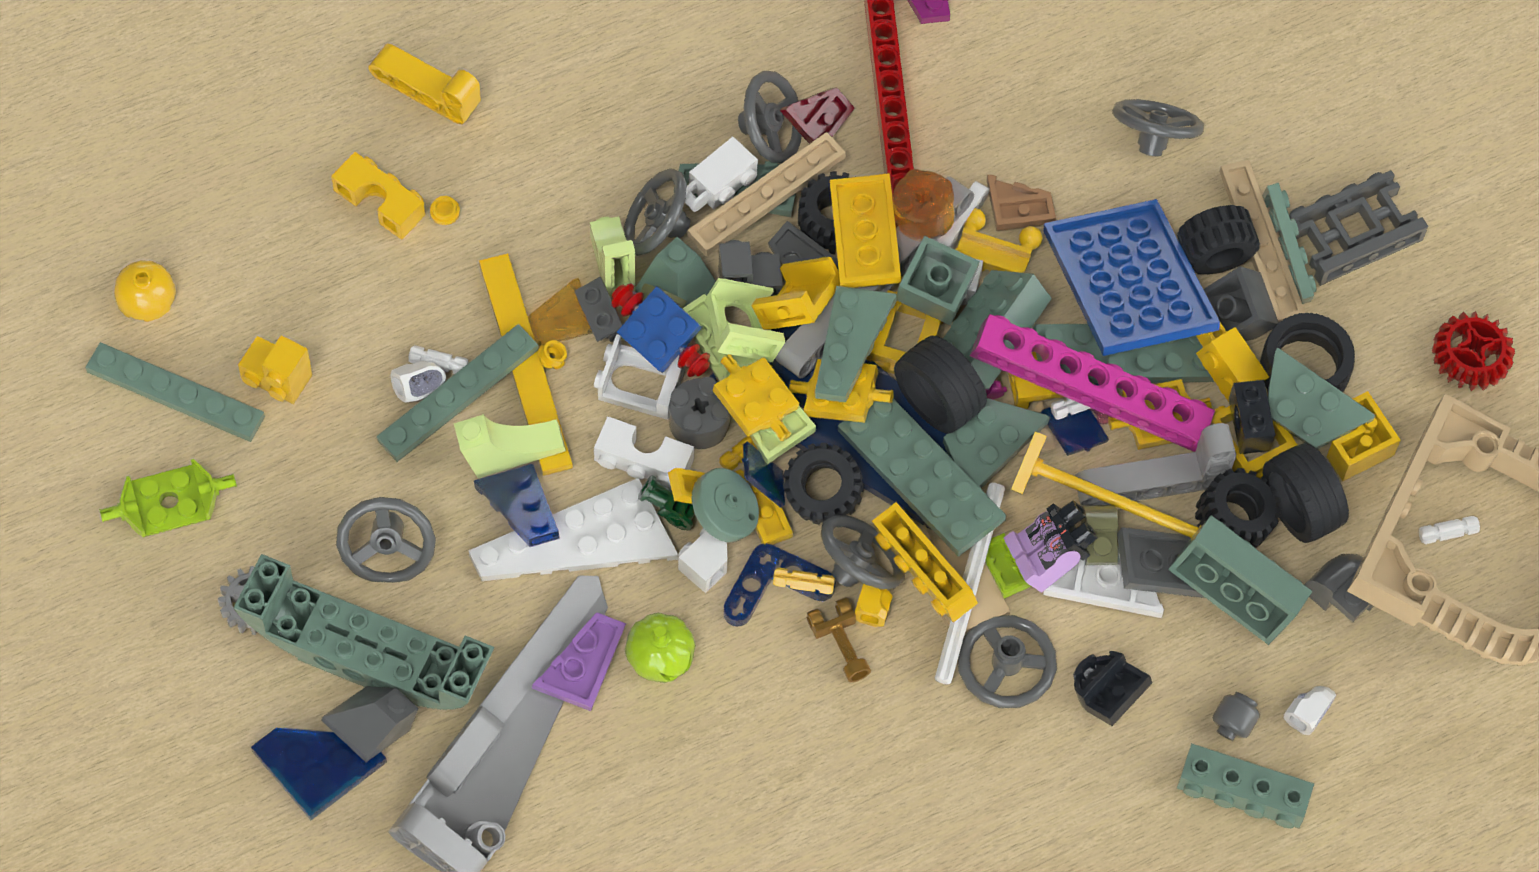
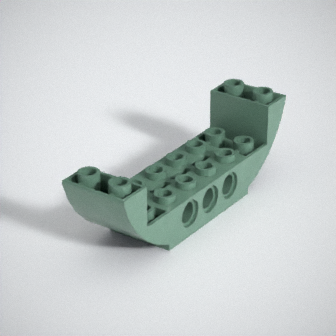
M263 554L260 555L233 608L251 628L279 648L297 657L299 661L363 687L397 688L414 705L432 709L454 710L468 704L494 650L493 646L466 635L460 647L294 581L290 565Z

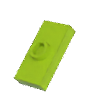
M1002 533L991 538L985 563L1005 599L1032 586L1025 582L1004 540L1006 535Z

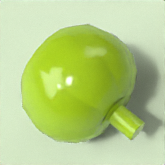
M658 612L649 614L642 620L635 622L627 636L625 654L628 662L639 676L649 681L666 683L674 681L678 676L683 675L689 670L694 658L696 645L691 631L686 627L683 620L674 615Z

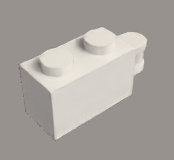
M734 137L730 138L689 172V185H687L685 203L694 212L706 204L714 210L721 203H727L734 197L735 192L743 185L748 186L755 180L758 159Z

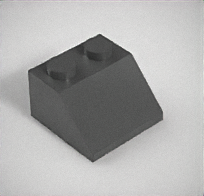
M1239 266L1203 289L1225 330L1229 331L1236 327L1245 341L1257 339L1272 330L1279 323L1261 272Z

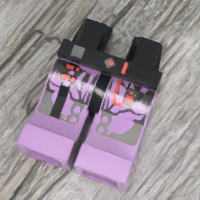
M1074 500L1062 508L1053 503L1046 508V512L1040 514L1035 519L1034 523L1017 534L1012 531L1004 537L1025 582L1041 593L1075 567L1080 559L1084 561L1088 558L1090 554L1087 547L1098 538L1094 529L1086 522L1076 528L1075 524L1085 518L1086 514L1083 508Z

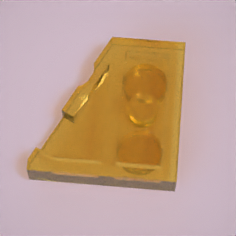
M579 278L573 279L528 315L531 330L538 347L544 346L546 342L552 340L561 342L593 333L574 292L582 287Z

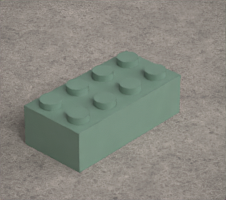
M991 270L985 276L983 283L976 293L968 300L966 307L952 323L951 328L943 339L954 345L967 358L982 380L984 388L989 389L1002 370L970 356L983 321L989 314L993 316L1000 315L1006 317L1010 323L1016 326L1032 328L1052 298L1034 274ZM1003 340L1007 348L1014 349L1010 341Z
M1212 515L1184 545L1168 569L1268 645L1298 615L1312 593L1301 581L1295 579Z

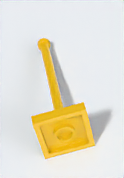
M1035 432L1011 488V491L1023 495L1030 476L1037 477L1039 474L1190 538L1199 529L1194 525L1043 463L1044 459L1039 458L1047 436Z

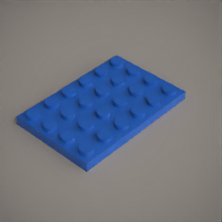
M1157 199L1044 223L1043 232L1103 356L1219 331L1220 321Z

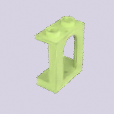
M723 278L716 280L706 297L717 352L758 360L765 357L769 362L774 361L785 344L784 333L771 331V329L764 330L751 306L756 298L771 296L774 292L773 288ZM734 306L743 310L750 319L751 327L732 323L727 324L725 308Z

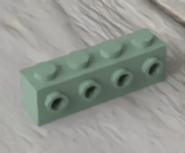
M1191 743L1177 789L1183 790L1186 795L1193 798L1204 797L1214 800L1216 805L1223 808L1235 807L1244 810L1247 815L1254 818L1265 817L1274 820L1277 825L1284 828H1300L1306 814L1314 783Z

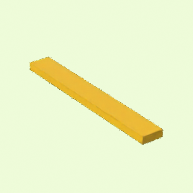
M509 254L479 260V266L501 337L519 324L535 341ZM536 351L511 372L527 425L557 419L561 429L566 451L538 460L542 475L545 476L572 469L573 464L546 375L540 362L541 359L538 357V351Z

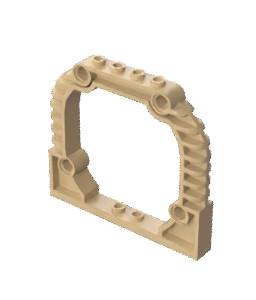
M1444 394L1432 413L1347 592L1412 627H1415L1420 622L1428 626L1429 630L1437 631L1446 636V639L1454 640L1463 645L1464 649H1470L1484 659L1488 658L1497 661V664L1525 666L1526 664L1538 662L1539 628L1516 629L1498 623L1437 589L1435 576L1427 569L1415 568L1405 551L1402 541L1391 536L1399 518L1404 520L1412 506V503L1408 501L1410 495L1415 497L1423 483L1419 476L1426 461L1434 465L1451 461H1463L1466 467L1475 472H1483L1488 467H1491L1539 492V449L1536 447L1533 449L1525 445V441L1521 439L1516 440L1508 436L1511 428Z

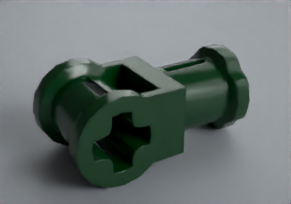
M651 475L643 485L638 499L640 501L647 500L659 507L660 509L657 514L664 517L672 526L681 530H691L693 526L692 519L695 515L693 505L674 501L672 490L657 482L656 477Z

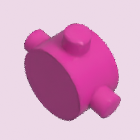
M995 380L989 389H985L987 398L992 400L1002 397L1004 392H1007L1006 386L1002 387L1001 381Z

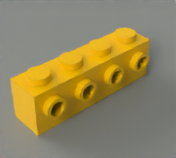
M897 502L872 520L878 533L874 537L877 543L885 552L890 549L895 554L893 560L903 573L909 571L913 575L912 583L922 595L928 593L933 600L930 603L941 617L946 614L954 623L978 604L970 586Z

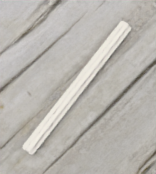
M992 482L989 484L986 495L999 508L1005 487ZM993 531L974 544L969 553L963 580L970 586L974 596L977 592ZM972 609L954 623L950 621L935 675V680L939 683L950 684L952 681Z

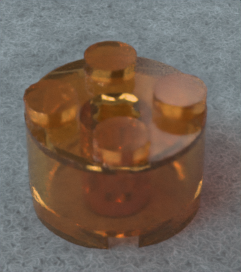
M913 169L896 185L893 193L894 217L903 235L921 242L924 236L932 238L940 235L941 237L951 229L955 220L954 192L950 180L932 171Z

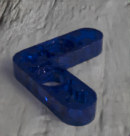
M760 544L751 553L725 601L724 618L727 623L736 627L748 623L771 580H773L776 564L779 565L780 560H783L780 568L786 569L789 566H797L801 571L817 573V577H822V574L833 576V574L774 545ZM768 554L771 556V562L767 561L765 565L761 564L760 557L764 558ZM753 578L758 580L761 586L758 590L750 592L744 589L743 582ZM836 581L832 594L819 593L820 591L815 589V592L798 589L792 590L817 601H826L834 595ZM742 597L745 599L743 613H738L737 616L732 615V608L736 609Z

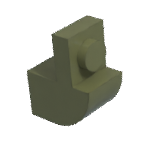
M1083 505L1082 508L1086 517L1081 520V524L1084 522L1088 523L1098 537L1087 547L1090 556L1085 559L1086 566L1117 565L1118 516L1116 506Z

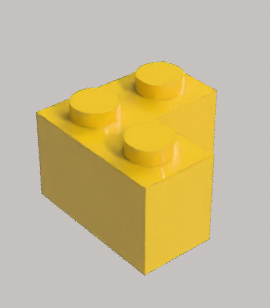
M282 335L275 344L256 336L238 364L241 379L245 384L252 388L260 387L268 391L271 397L280 402L286 400L294 404L312 377L308 348Z
M1368 391L1352 399L1375 414V419L1332 441L1326 456L1342 481L1393 457L1401 441Z

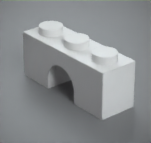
M608 416L594 446V461H597L602 467L623 470L635 479H648L653 475L656 477L657 482L671 489L668 472L674 468L690 470L694 460V446L668 437L664 438L661 447L655 452L642 453L634 447L636 442V426Z

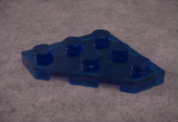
M275 728L251 746L255 756L310 820H313L387 763L386 757L382 752L365 762L334 732Z

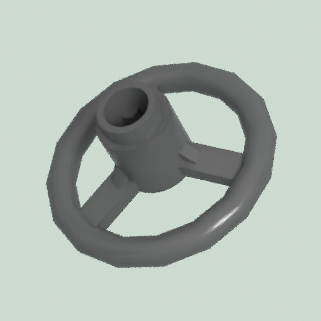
M761 71L751 79L745 91L744 111L738 116V125L743 134L749 135L752 144L762 157L771 163H783L797 153L802 135L792 125L791 140L787 148L782 151L777 133L784 121V115L780 112V109L799 100L786 78L776 71ZM766 82L773 83L780 89L785 99L778 104L772 102L765 103L758 91ZM763 134H765V135L767 136V140H768L769 146L767 145V143H766L765 140L763 139V137H762Z
M1125 99L1116 102L1113 106L1112 114L1120 123L1140 131L1138 138L1139 151L1146 155L1162 156L1163 150L1167 149L1169 138L1192 139L1202 135L1204 132V123L1196 115L1170 104L1142 99Z
M670 168L657 173L644 185L633 201L625 221L624 235L627 241H633L635 255L640 256L650 253L666 237L682 238L689 229L690 218L682 211L687 189L682 172ZM673 181L675 185L674 195L668 201L660 199L656 189L665 182ZM647 202L648 206L644 212L646 226L635 239V224Z
M377 497L361 501L346 512L337 527L336 546L342 562L355 575L371 582L395 583L409 581L425 571L434 556L436 537L430 520L416 506L401 499ZM389 510L398 511L413 520L420 528L423 537V548L402 538L404 523L396 513ZM375 511L376 518L373 522L370 541L352 553L348 543L351 527L361 516L367 512ZM398 551L416 561L404 570L391 573L375 571L361 564L377 552L389 555Z
M848 515L831 516L822 523L821 539L824 547L835 561L832 571L834 578L846 587H852L853 584L862 582L865 585L878 589H895L905 580V573L899 569L893 560L895 554L890 549L885 552L877 543L874 537L878 533L874 527ZM836 527H845L860 533L858 541H852L848 545L836 539L833 531ZM872 542L890 560L893 575L876 563L875 551L871 546Z
M1015 615L997 616L979 623L964 636L958 656V671L966 688L980 701L998 708H1021L1037 701L1051 687L1057 671L1056 650L1048 635L1034 622ZM1012 627L1026 632L1038 642L1044 656L1025 654V645L1019 638L1015 636L1001 637L996 628ZM982 635H984L994 650L992 655L994 670L984 686L977 682L970 666V654L974 643ZM1022 667L1044 670L1040 681L1027 692L1017 696H1001L995 693L1005 676L1017 674Z

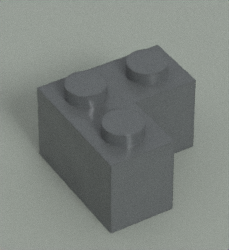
M731 240L719 244V278L770 287L774 291L771 296L778 295L783 288L779 253L760 252L756 255H751L750 241Z

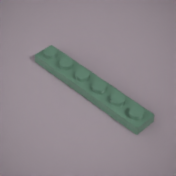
M517 324L376 436L378 442L396 462L400 461L538 351V344Z
M101 342L86 365L87 373L249 442L252 441L265 418L264 412Z

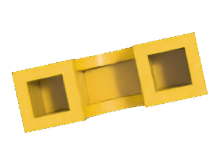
M354 152L331 176L333 190L356 207L363 199L369 196L383 198L385 201L377 209L379 224L401 240L425 216L422 196L415 190H408L402 186L393 174H386L381 171L377 164L367 156L363 158Z

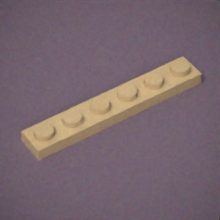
M827 132L688 229L687 236L707 257L719 248V244L731 240L807 186L812 178L814 180L817 179L818 175L825 173L845 159L846 152Z
M1245 160L1221 166L1219 172L1231 205L1243 206L1244 209L1249 211L1260 242V248L1251 260L1255 271L1261 272L1278 322L1283 321L1288 316L1305 313L1250 161Z

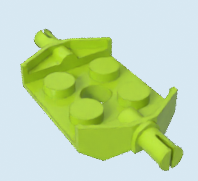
M191 459L192 465L131 481L130 476H126L120 503L112 507L99 509L102 521L121 517L122 521L126 520L136 533L146 537L210 520L214 512L216 496L220 495L219 491L237 487L234 474L217 479L215 477L212 478L195 459ZM172 496L178 499V503L172 508H164L161 505L166 497Z

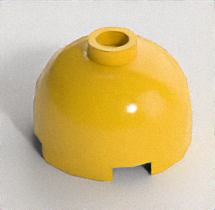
M140 260L130 263L120 271L115 281L114 296L118 308L128 318L132 317L137 320H144L145 322L159 319L171 309L175 299L176 289L172 276L162 265L154 261Z

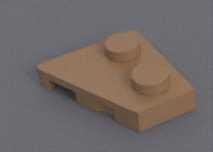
M987 175L986 182L987 187L990 189L989 197L996 231L1041 226L1044 223L1056 221L1051 192L1039 188L1032 189L1025 184L1015 181L1012 185L996 180L997 176Z

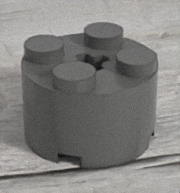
M711 377L690 379L680 384L671 393L669 402L670 430L677 441L694 446V449H708L716 446L724 439L730 426L731 414L712 391L714 384L717 383L715 379Z

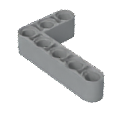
M1217 423L1202 430L1196 452L1092 468L1078 472L1075 476L1131 500L1141 501L1205 490L1217 475L1232 469L1236 452L1229 425ZM1077 491L1081 507L1083 505H1111Z

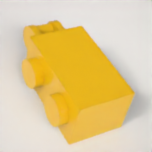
M1220 322L1219 331L1196 335L1203 346L1196 355L1227 400L1229 399L1233 383L1256 380L1266 381L1269 378L1267 372L1236 327L1226 331Z

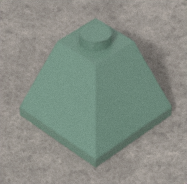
M676 237L655 256L636 286L635 292H640L643 285L647 283L655 287L658 286L686 300L685 306H687L703 294L707 296L716 281L700 256L680 238Z

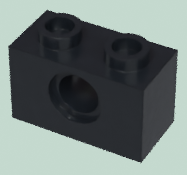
M1264 380L1233 383L1228 400L1239 453L1248 454L1270 451L1275 438V431Z

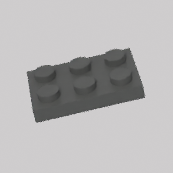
M1124 527L1117 532L1124 589L1205 598L1168 570L1184 545L1190 540V537Z

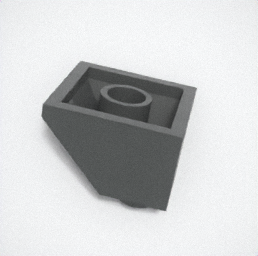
M366 686L324 715L321 721L367 762L410 731L419 708L397 688Z

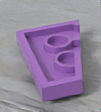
M596 612L572 639L567 648L556 657L544 674L533 683L532 689L591 711L626 623Z

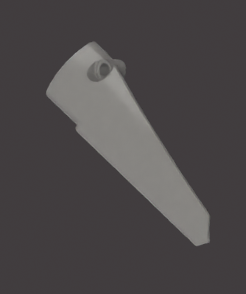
M578 576L432 767L426 777L428 780L390 828L389 834L398 843L440 872H481L495 851L503 846L506 836L505 830L564 702L532 689V685L551 666L556 657L567 648L572 639L596 612L605 615L608 606L601 588L599 576ZM484 830L490 832L493 837L491 846H487L482 842L481 835Z

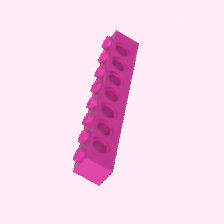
M989 314L983 321L970 354L975 359L1193 452L1196 451L1202 430L1210 426L1215 410L1208 408L1200 400H1189L1180 396L1172 388H1161L1152 384L1146 377L1140 375L1133 376L1124 372L1118 365L1112 363L1105 364L1096 360L1090 353L1084 351L1077 352L1068 348L1062 341L1056 339L1049 340L1038 335V332L1034 329L1016 326L1010 323L1006 317L1000 315L993 316ZM1003 340L1010 341L1014 349L1007 348ZM1032 352L1038 353L1042 357V361L1034 359ZM1060 364L1068 366L1071 373L1064 372ZM1088 376L1096 378L1099 386L1092 384ZM1116 388L1124 390L1127 398L1120 396ZM1144 400L1152 402L1155 410L1148 408ZM1173 412L1180 414L1183 422L1176 420Z

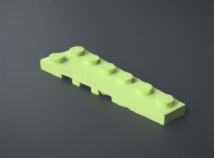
M703 294L683 309L703 327L694 337L696 344L700 345L702 354H710V368L717 380L721 381L730 375L720 362L728 354L717 352L706 302L707 296ZM732 355L740 367L748 366L758 360ZM800 406L782 420L783 424L791 432L790 437L784 439V441H780L771 428L759 430L750 435L767 464L816 432V425Z

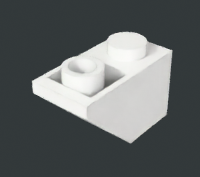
M704 528L700 532V537L693 544L688 542L684 545L678 554V570L705 593L727 573V542L714 538Z

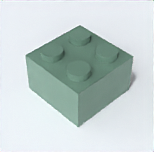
M924 236L899 285L897 301L951 325L976 275L980 261Z

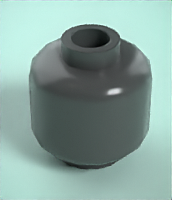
M1235 692L1234 695H1225L1212 717L1214 723L1219 726L1216 732L1231 741L1235 737L1247 738L1260 718V713L1256 709L1258 704L1239 692Z

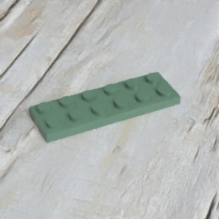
M1035 324L1033 327L1038 332V335L1049 340L1056 339L1062 341L1070 349L1077 352L1084 351L1090 353L1098 361L1105 364L1112 363L1118 365L1124 372L1133 376L1140 375L1146 377L1151 383H1164L1182 379V382H1214L1196 355L1203 348L1196 336L1103 356L1088 324ZM1036 353L1037 361H1042V357ZM1060 364L1064 372L1071 373L1068 366ZM1088 376L1092 384H1098L1096 378Z
M892 399V403L874 401L868 410L865 423L852 421L840 423L838 425V432L958 557L1006 521V514L894 399Z

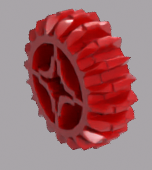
M1463 311L1458 318L1452 316L1447 323L1444 322L1440 326L1439 332L1435 334L1433 339L1432 353L1435 354L1433 361L1434 364L1440 365L1439 374H1449L1447 377L1448 383L1455 379L1459 381L1458 388L1468 384L1470 391L1476 388V385H1479L1484 391L1489 384L1495 386L1500 379L1503 380L1507 376L1508 370L1511 369L1514 363L1515 349L1512 348L1513 338L1506 337L1508 328H1498L1500 324L1499 319L1492 323L1488 321V314L1484 315L1483 318H1478V314L1475 311L1471 314V317H1468ZM1462 336V342L1457 347L1451 348V341L1456 337ZM1495 354L1496 361L1489 366H1485V360L1490 355Z

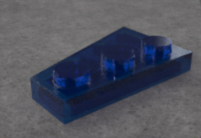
M533 464L474 480L475 489L490 501V505L496 512L499 511L508 520L510 527L529 547L560 539L559 530Z

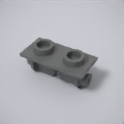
M598 277L574 292L596 341L599 342L607 338L610 342H614L616 334H618L617 331L623 324L616 309L611 306L612 300L602 278Z

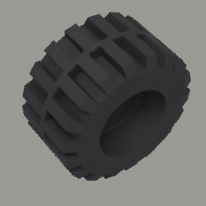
M837 171L830 172V176H825L822 173L818 175L817 181L812 178L808 182V187H804L801 192L798 208V226H800V231L824 249L829 250L828 252L831 254H835L837 250L834 220L825 217L820 211L832 206L830 180L849 178V173L843 172L841 176L837 175Z
M1226 205L1207 209L1184 222L1185 224L1177 232L1179 243L1194 272L1200 275L1217 274L1234 269L1252 258L1260 248V242L1249 211L1244 209L1243 206Z
M821 443L820 446L816 447L814 444L807 445L809 449L797 451L796 454L798 456L795 459L791 458L789 460V468L784 471L783 475L785 478L783 488L795 512L804 520H810L813 524L820 525V523H823L831 516L847 515L848 513L852 515L856 511L855 505L860 504L862 500L861 492H864L863 477L852 456L847 451L841 450L839 446L834 444L832 447L828 443ZM822 468L836 470L842 482L839 491L833 497L827 500H815L807 494L806 483L813 472Z
M1237 468L1235 472L1229 469L1223 474L1217 475L1201 494L1196 504L1198 510L1195 512V519L1200 520V523L1197 525L1199 528L1212 515L1256 549L1279 522L1278 518L1281 515V509L1278 508L1280 499L1279 497H1274L1276 490L1273 486L1269 487L1266 484L1268 480L1263 476L1260 479L1256 477V472L1250 470L1249 473H1245L1243 468ZM1227 502H1232L1242 507L1247 513L1249 520H1243L1235 516L1230 511Z

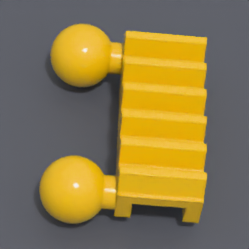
M975 208L964 224L961 239L955 250L974 259L983 260L982 272L987 269L989 271L1025 273L1032 250L1037 249L1042 243L1043 236L1041 231L1033 226L1022 229L1019 234L1021 246L976 232L984 227L986 217L980 209Z

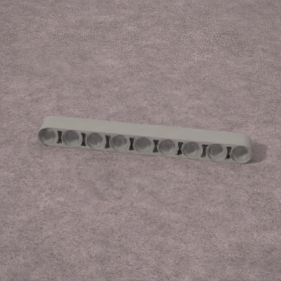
M950 176L943 179L896 228L901 277L906 273L923 237L926 236L937 241L969 208L974 199V193ZM895 284L858 287L857 289L887 292ZM835 294L815 322L801 325L785 342L776 356L778 363L799 378H804L815 368L817 359H822Z

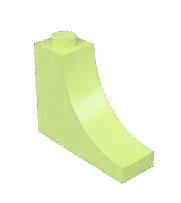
M601 217L596 221L590 222V237L600 277L610 298H612L615 289L622 284L632 283L635 291V249L633 241L626 240L620 217Z
M483 414L454 423L460 450L477 478L566 451L557 419L533 425L511 426L495 423Z

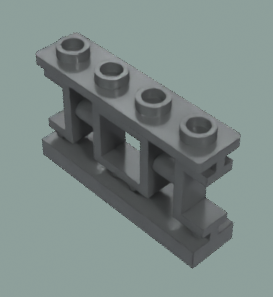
M1392 170L1383 174L1377 172L1371 175L1365 182L1358 185L1355 183L1350 184L1333 196L1324 195L1314 204L1307 207L1299 206L1290 212V219L1294 218L1298 226L1299 235L1296 236V239L1308 235L1318 251L1317 254L1312 255L1309 265L1312 269L1316 270L1314 277L1320 286L1423 241L1428 229V225L1423 217L1418 219V214L1415 210L1402 216L1391 199L1398 194L1400 188L1398 182L1395 183L1393 181L1395 175ZM1377 194L1376 199L1381 207L1372 210L1366 199ZM1359 212L1370 230L1350 238L1339 220ZM1326 217L1325 222L1330 230L1321 233L1314 222ZM1388 217L1395 229L1383 234L1385 229L1380 220ZM1337 240L1344 252L1332 256L1333 252L1328 243Z

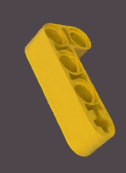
M385 44L368 66L370 73L379 81L457 124H464L481 101L479 82L469 72L458 70L453 77H450L392 44Z

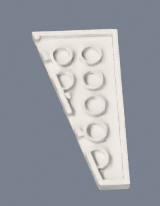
M639 478L469 550V556L481 581L517 578L522 574L540 573V575L552 574V571L567 569L571 572L617 567L619 564L631 562L644 564L650 563V560L658 559L671 561L678 560V553L652 503L647 500L640 501L638 499V495L643 487Z

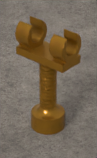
M847 597L835 601L837 604L835 608L839 617L824 622L818 609L807 612L808 616L806 618L816 639L831 633L833 634L847 663L843 671L848 682H857L867 677L871 673V669L866 659L857 658L844 631V628L856 623L855 612L852 610Z

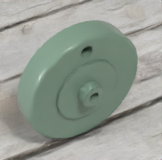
M715 468L699 477L695 482L692 490L693 509L698 521L711 536L723 542H737L754 531L759 519V507L752 488L744 478L730 469Z

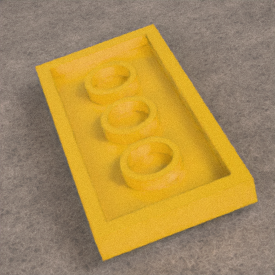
M890 173L830 180L840 286L858 288L901 283Z

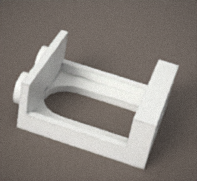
M616 334L613 345L608 344L603 358L606 365L604 371L598 370L594 387L598 388V400L668 420L671 393L681 384L686 367L679 368L677 366L678 355L670 366L661 373L634 348L622 345L621 336ZM621 366H632L664 375L666 378L658 400H654L616 388L611 380L613 372Z

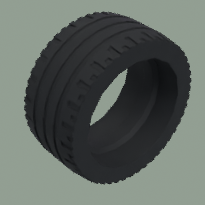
M1317 313L1294 314L1280 321L1268 335L1260 359V364L1269 376L1264 381L1268 391L1275 351L1277 348L1281 349L1287 344L1300 341L1316 344L1324 348L1332 356L1336 365V372L1329 379L1325 380L1343 392L1349 383L1355 362L1354 346L1346 330L1333 319L1331 320L1329 317Z
M932 335L920 341L894 365V375L904 397L918 415L938 431L949 434L958 430L974 418L986 405V390L974 367L954 345L939 336Z
M1303 443L1274 456L1264 464L1262 474L1268 480L1266 484L1269 487H1274L1276 490L1274 497H1279L1280 499L1278 508L1281 509V515L1279 518L1297 540L1303 543L1318 540L1337 530L1347 522L1349 508L1342 485L1330 463H1328L1327 459L1317 448L1311 444Z

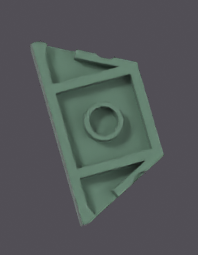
M1277 348L1268 391V402L1274 422L1304 443L1311 444L1319 449L1329 444L1330 441L1350 433L1351 430L1365 423L1368 424L1375 419V414Z
M987 398L985 407L974 418L958 430L944 436L943 444L952 460L982 488L1032 440L1035 432L1039 433L1049 423L1050 418L1042 413Z

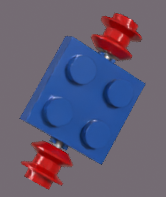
M632 283L622 284L617 287L612 294L611 306L613 308L621 306V315L623 317L631 315L617 333L659 372L663 373L678 355L677 366L679 368L687 366L689 368L687 372L688 377L701 376L709 368L710 354L704 353L701 355L699 353V344L687 346L703 327L661 288L656 286L643 301L644 294L642 292L634 294V285Z

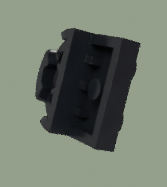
M1109 651V655L1096 657L1094 654L1089 655L1079 663L1073 674L1074 689L1081 706L1088 713L1111 726L1122 717L1153 683L1149 674L1127 663L1124 654L1116 651Z

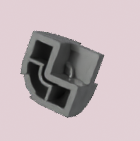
M1340 554L1329 560L1305 583V586L1312 591L1309 597L1324 611L1331 605L1335 606L1352 622L1366 609L1370 611L1374 607L1373 605L1347 592L1363 557L1358 554Z

